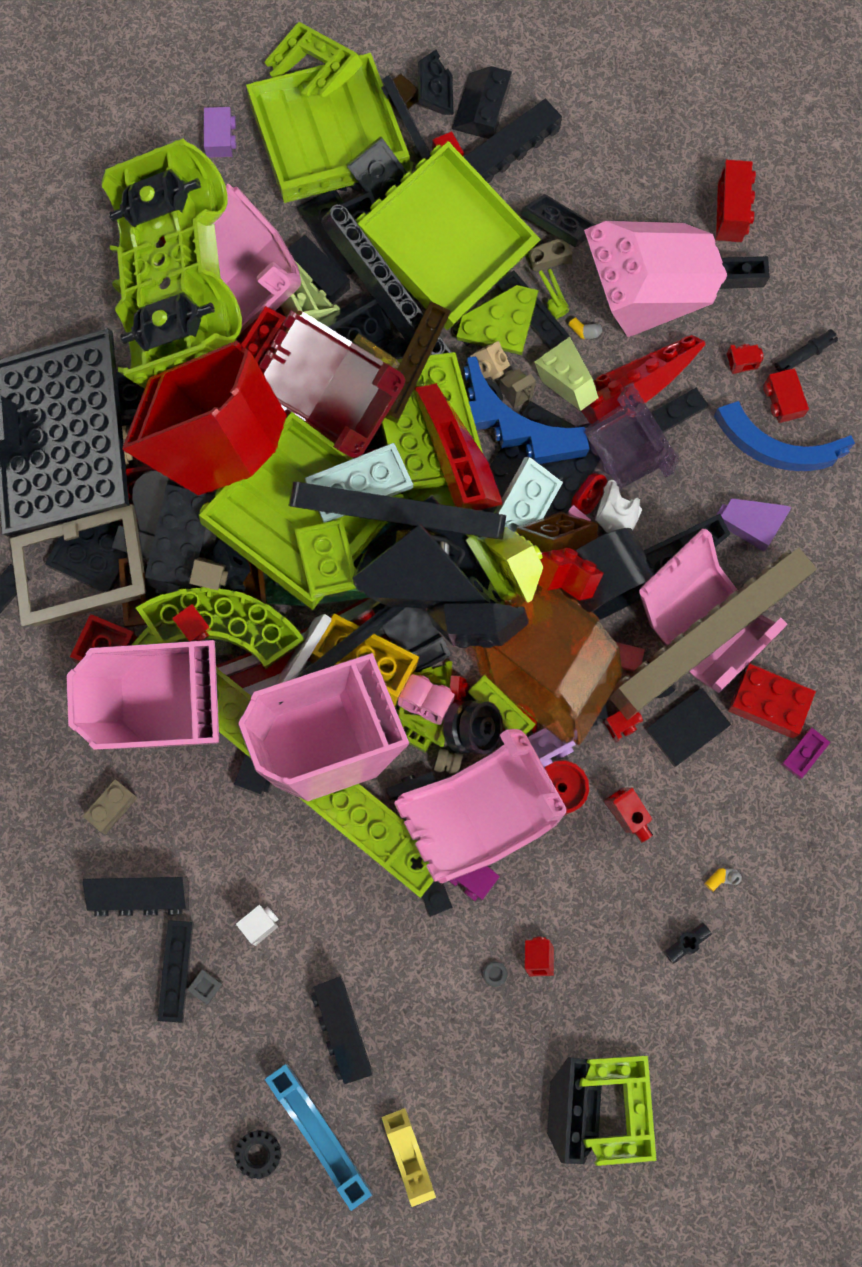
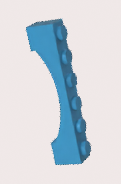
M285 1064L267 1077L265 1081L317 1155L349 1209L352 1211L370 1198L373 1194L372 1190L289 1064Z

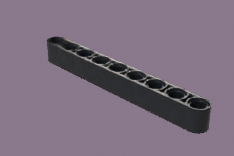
M334 205L322 218L321 223L324 230L407 343L410 344L424 314L348 210L342 205ZM439 336L431 355L451 353Z
M293 481L288 504L290 507L410 526H418L421 523L424 528L502 540L507 516L498 513Z

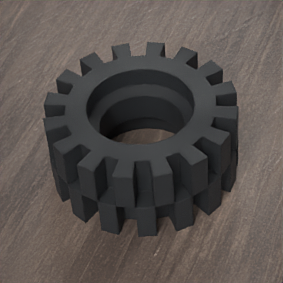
M263 1130L252 1131L238 1142L235 1148L234 1159L236 1160L237 1168L242 1171L243 1175H247L251 1179H262L269 1176L278 1167L282 1154L281 1147L276 1137H273L271 1133L264 1132ZM255 1144L263 1145L268 1151L267 1160L260 1165L253 1164L248 1156L249 1149Z

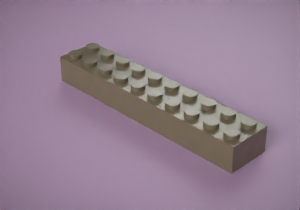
M799 547L793 552L788 549L773 564L770 563L756 577L747 581L742 588L733 592L724 602L715 606L706 616L692 624L687 631L679 634L669 645L664 646L648 660L650 664L645 661L630 674L632 678L627 675L619 681L612 689L614 693L610 697L611 701L627 720L800 585L817 568Z

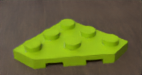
M516 285L463 315L457 340L484 347L499 341L503 351L522 355L539 290Z

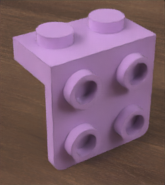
M558 721L527 737L543 767L553 763L551 758L554 756L560 759L574 751L572 747L577 744L575 740L568 741Z

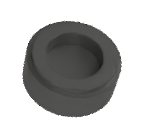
M491 962L483 970L485 982L492 987L501 986L507 980V969L500 962Z

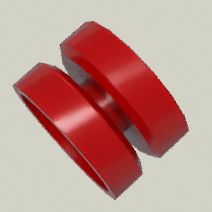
M566 760L555 761L545 766L544 768L566 807L565 815L581 808L589 794V780L584 770L577 764ZM558 784H560L561 789H564V792L558 790Z

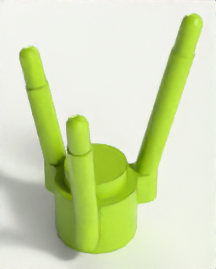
M548 269V273L555 291L544 272L540 270L539 275L552 296V299L547 302V309L557 320L569 312L568 304L564 300L552 269Z

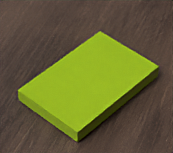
M342 519L295 529L311 599L356 589L352 579L356 570Z

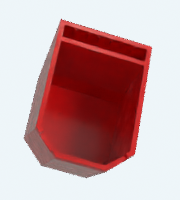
M234 341L150 377L122 449L199 496L252 477L276 452L287 414L252 353L245 349L238 341Z

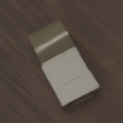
M562 239L542 244L528 252L533 270L536 272L560 264L567 265L573 263L570 246Z

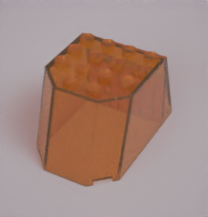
M537 585L532 601L527 603L518 595L504 604L514 608L525 607L529 624L502 646H493L491 648L472 646L481 677L485 675L513 703L563 743L568 744L572 740L576 745H580L622 676L620 648L594 613L585 611L575 599L570 600L563 594L560 588L547 591L540 585Z

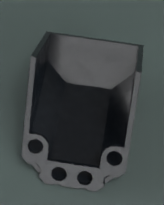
M432 495L423 501L439 504ZM395 523L366 547L352 577L355 587L360 592H364L369 598L388 607L427 609L442 604H505V600L500 598L466 540L469 537L466 534L424 528L421 523L418 526ZM431 535L446 537L465 551V556L459 567L456 565V561L460 553L449 546V555L455 556L454 562L445 552V542L443 550L441 541H435Z

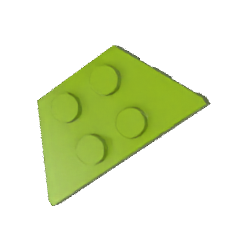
M453 661L445 662L444 666L434 669L429 667L418 673L413 672L412 675H423L432 684L444 685L450 689ZM400 707L399 719L401 724L440 747H444V720L441 725L435 724L418 714L411 713Z

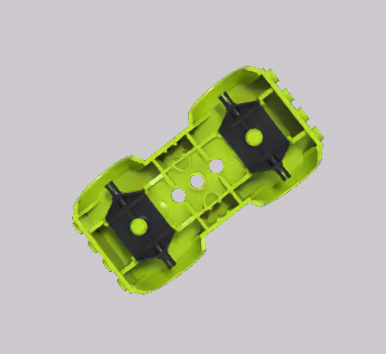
M185 139L176 140L173 143L105 169L101 182L102 188L108 195L114 211L109 212L110 219L112 221L117 220L119 228V247L110 245V250L118 254L122 297L115 307V311L126 332L120 335L122 337L121 341L123 344L129 342L131 354L130 369L118 367V372L144 389L150 377L234 342L242 328V316L237 300L230 288L220 277L214 223L222 216L228 204L226 186L215 164L201 150L188 143ZM164 237L165 245L157 248L156 243L159 241V238ZM165 257L163 264L158 266L161 258ZM170 278V285L166 289H161L160 284L163 282V279Z

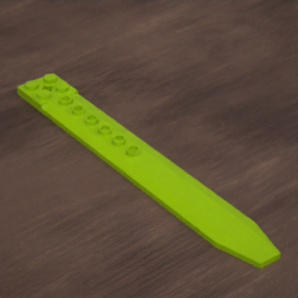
M147 627L132 645L160 643L150 628ZM216 667L219 733L250 757L238 723L252 696ZM360 784L311 801L301 799L419 898L423 896L434 882L426 867L429 864L428 861L424 862L422 860V869L416 868L414 870L411 868L412 862L410 860L412 858L418 859L421 855L415 845L418 841L417 839H412L404 824V820Z

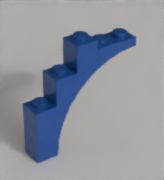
M477 357L467 358L466 366H463L464 379L469 380L470 387L467 388L476 430L495 427V439L500 441L501 448L527 444V457H530L538 464L587 455L589 444L585 427H551L519 415L504 404L489 387L481 372Z

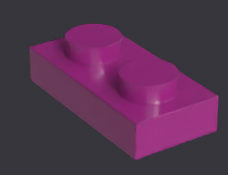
M811 727L781 765L798 779H802L831 742Z

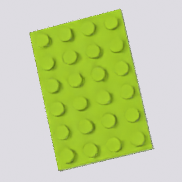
M456 353L430 355L415 387L437 383L482 451ZM402 359L386 360L383 362L397 370ZM413 390L398 423L386 418L380 426L385 445L395 444L410 476L413 488L406 491L447 486Z

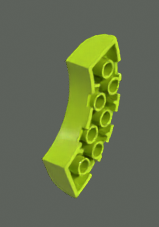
M206 587L180 589L179 591L157 596L136 607L159 643L163 644L189 641L172 618L193 604L211 628L208 632L209 637L206 639L227 641L245 649L265 669L291 653L305 641L296 627L271 606L237 591L234 592L220 588L219 590H214Z

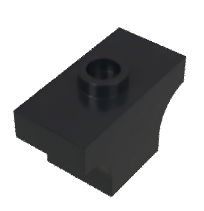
M431 772L415 778V775L404 777L401 779L402 783L388 787L387 793L390 800H397L403 793L435 783L433 773Z

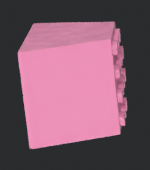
M215 640L90 648L79 664L67 674L68 726L77 731L94 750L219 743Z
M373 653L254 692L238 723L256 772L275 787L306 801H311L376 778L409 745Z

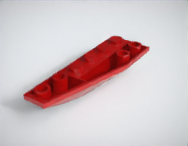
M690 335L606 374L599 375L593 381L598 399L581 410V412L594 427L601 431L644 405L671 383L706 345L705 341Z
M437 383L415 387L414 392L455 507L481 510L502 505L503 502L487 459Z

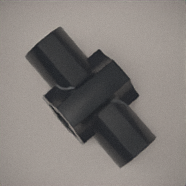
M702 922L689 933L683 932L676 937L677 942L665 950L664 954L674 964L686 954L690 955L700 949L699 944L711 936L712 933ZM684 938L692 939L693 943L690 944L692 949L690 947L684 948Z

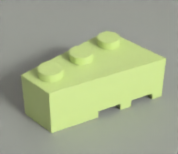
M296 262L299 268L301 286L281 305L286 318L291 310L295 313L302 311L320 322L340 310L337 305L333 306L326 298L327 294L323 290L319 291L312 283L313 279Z
M570 337L535 361L541 381L580 411L598 399L593 379Z

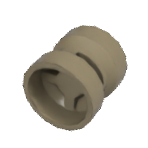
M440 748L434 771H446L452 776L457 774L463 754L459 752L449 753L447 749Z

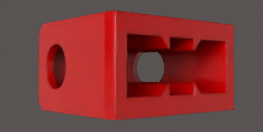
M633 787L621 788L603 801L626 833H635L641 843L653 836V833L647 826L652 821V818ZM633 814L635 815L634 821H632Z

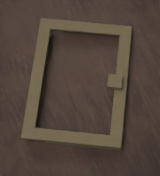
M132 504L10 538L21 627L28 625L41 626L141 599V595L146 594L143 573L145 572L135 507ZM123 519L132 585L31 612L23 547L64 536L66 541L79 537V531Z

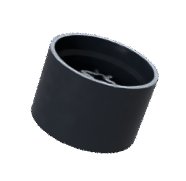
M622 528L605 534L576 550L577 556L583 560L596 564V568L603 572L593 597L579 601L563 589L562 591L580 624L587 625L602 620L641 599L639 592L641 587L656 574V571L632 529Z

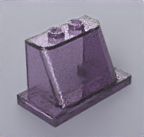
M630 383L623 388L617 399L620 406L588 426L584 431L591 442L590 447L596 456L599 455L603 462V469L608 475L611 474L619 489L659 468L666 478L674 473L679 460L634 384Z

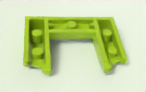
M301 22L294 26L265 60L267 67L272 66L274 69L270 72L272 78L282 76L307 54L325 63L324 67L301 92L305 98H309L311 95H320L321 98H324L342 86L363 65L356 52Z
M648 1056L588 1059L587 1063L590 1064L586 1078L580 1079L579 1086L623 1084L627 1135L583 1139L585 1147H591L597 1158L594 1162L595 1165L656 1161Z

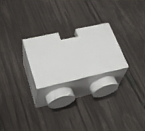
M258 905L236 925L249 942L256 946L278 928L275 922L279 919L268 906L264 909Z

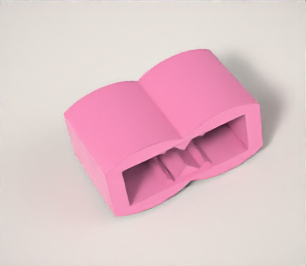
M411 674L399 696L398 705L411 713L422 716L430 722L441 725L446 712L454 701L455 694L444 685L432 684L423 675Z

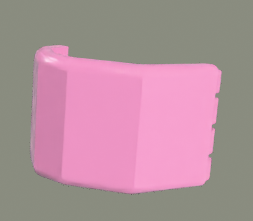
M227 184L228 204L222 216L214 224L220 277L230 288L240 307L242 328L237 339H240L251 330L264 307L267 306L275 311L301 286V278L298 265L279 232L237 186L233 188L230 184Z
M701 529L641 587L639 592L651 628L667 646L679 634L687 631L697 620L706 616L715 606L724 602L737 588L719 566L712 534L707 529ZM760 615L689 671V673L719 693L787 626V623L782 618L774 622Z
M505 730L500 734L504 745L489 756L450 778L403 793L394 802L401 818H406L404 824L412 839H417L418 841L415 845L423 861L429 862L426 867L434 882L445 883L499 861L557 826L565 815L566 807L530 741L521 730Z

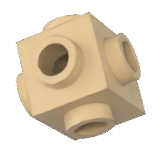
M499 341L483 347L470 355L471 357H477L484 378L491 377L494 380L504 374L503 370L510 366Z

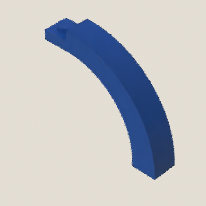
M739 401L718 408L714 415L722 431L741 451L763 464L790 471L824 469L833 466L838 458L849 454V450L855 444L851 435L831 443L809 447L794 446L780 442L757 428L745 414Z

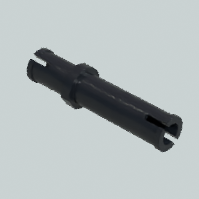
M829 329L821 336L810 339L808 344L774 364L775 368L779 366L776 370L782 372L793 369L810 357L820 355L823 349L838 341V337L833 338L836 336V333Z

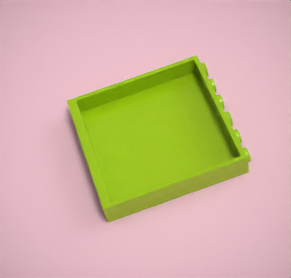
M449 141L442 147L440 144L435 147L430 153L431 157L428 160L423 158L416 165L415 168L417 170L413 174L409 171L400 180L402 184L398 187L392 186L385 194L387 197L383 201L378 199L370 207L372 210L367 215L363 213L356 220V223L397 279L426 310L430 301L451 311L444 326L446 330L450 329L541 240Z

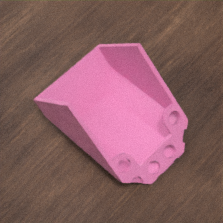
M604 221L584 230L611 312L627 337L713 304L721 284L724 283L727 277L719 250L715 245L716 242L713 234L685 223Z

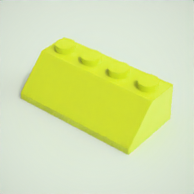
M506 527L503 540L486 538L484 540L515 592L528 603L533 599L543 570V565L540 561L543 556L536 545L533 546L529 540L526 541L516 531L513 532Z

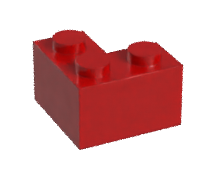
M571 548L541 553L543 558L540 561L543 565V570L538 585L547 591L561 588L579 601L593 597L603 576V572L596 568V564L583 560Z

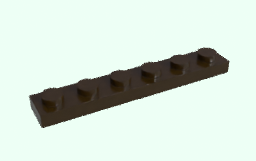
M430 301L397 369L404 375L405 385L385 417L395 423H398L451 313L450 310Z

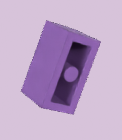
M230 107L204 108V149L207 157H233L232 149L237 147L236 135H232V130L236 129V116H232Z

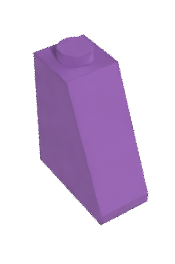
M731 499L728 505L723 503L716 515L721 514L730 532L760 550L765 551L791 508L785 505Z

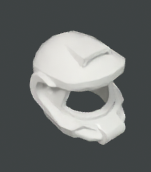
M609 480L604 487L605 492L601 498L595 520L607 533L622 528H631L633 531L642 511L640 499L636 498L629 501L622 498L616 481Z

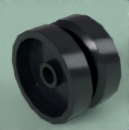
M460 700L454 702L446 712L443 723L446 743L453 751L459 753L482 755L492 753L498 747L501 741L500 734L503 733V719L500 710L495 704L488 701Z

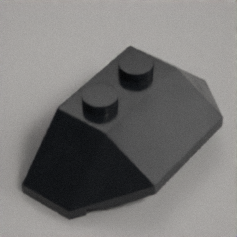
M485 603L442 604L434 608H427V614L432 625L453 646L459 648H467L469 646H481L484 648L502 646L529 624L525 607L514 608L510 605Z
M568 1057L550 1081L547 1135L560 1162L563 1164H585L592 1148H586L583 1139L599 1138L602 1085L579 1086L580 1079L586 1078L590 1064L587 1063L588 1059Z

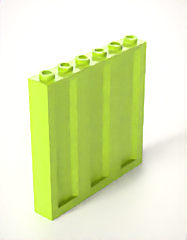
M371 53L358 55L363 65L342 86L324 98H321L320 95H311L309 98H305L301 93L324 65L246 85L248 99L284 203L358 183L346 164L380 136L405 170H410V155L389 99L386 98L381 88L383 83Z
M291 412L285 420L276 452L252 477L219 488L215 493L216 497L210 503L207 502L202 506L199 518L204 527L313 610L324 596L311 599L295 529L323 523L319 511L288 506L292 481L306 483V477L354 458L334 448L333 442ZM401 493L392 496L404 499V496ZM347 515L337 518L343 520L353 562L388 522Z

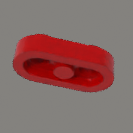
M597 473L589 475L574 495L572 506L574 505L584 515L591 513L604 495V487L608 483L607 478Z

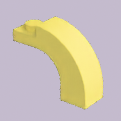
M404 1108L381 1117L411 1207L436 1198L406 1109Z

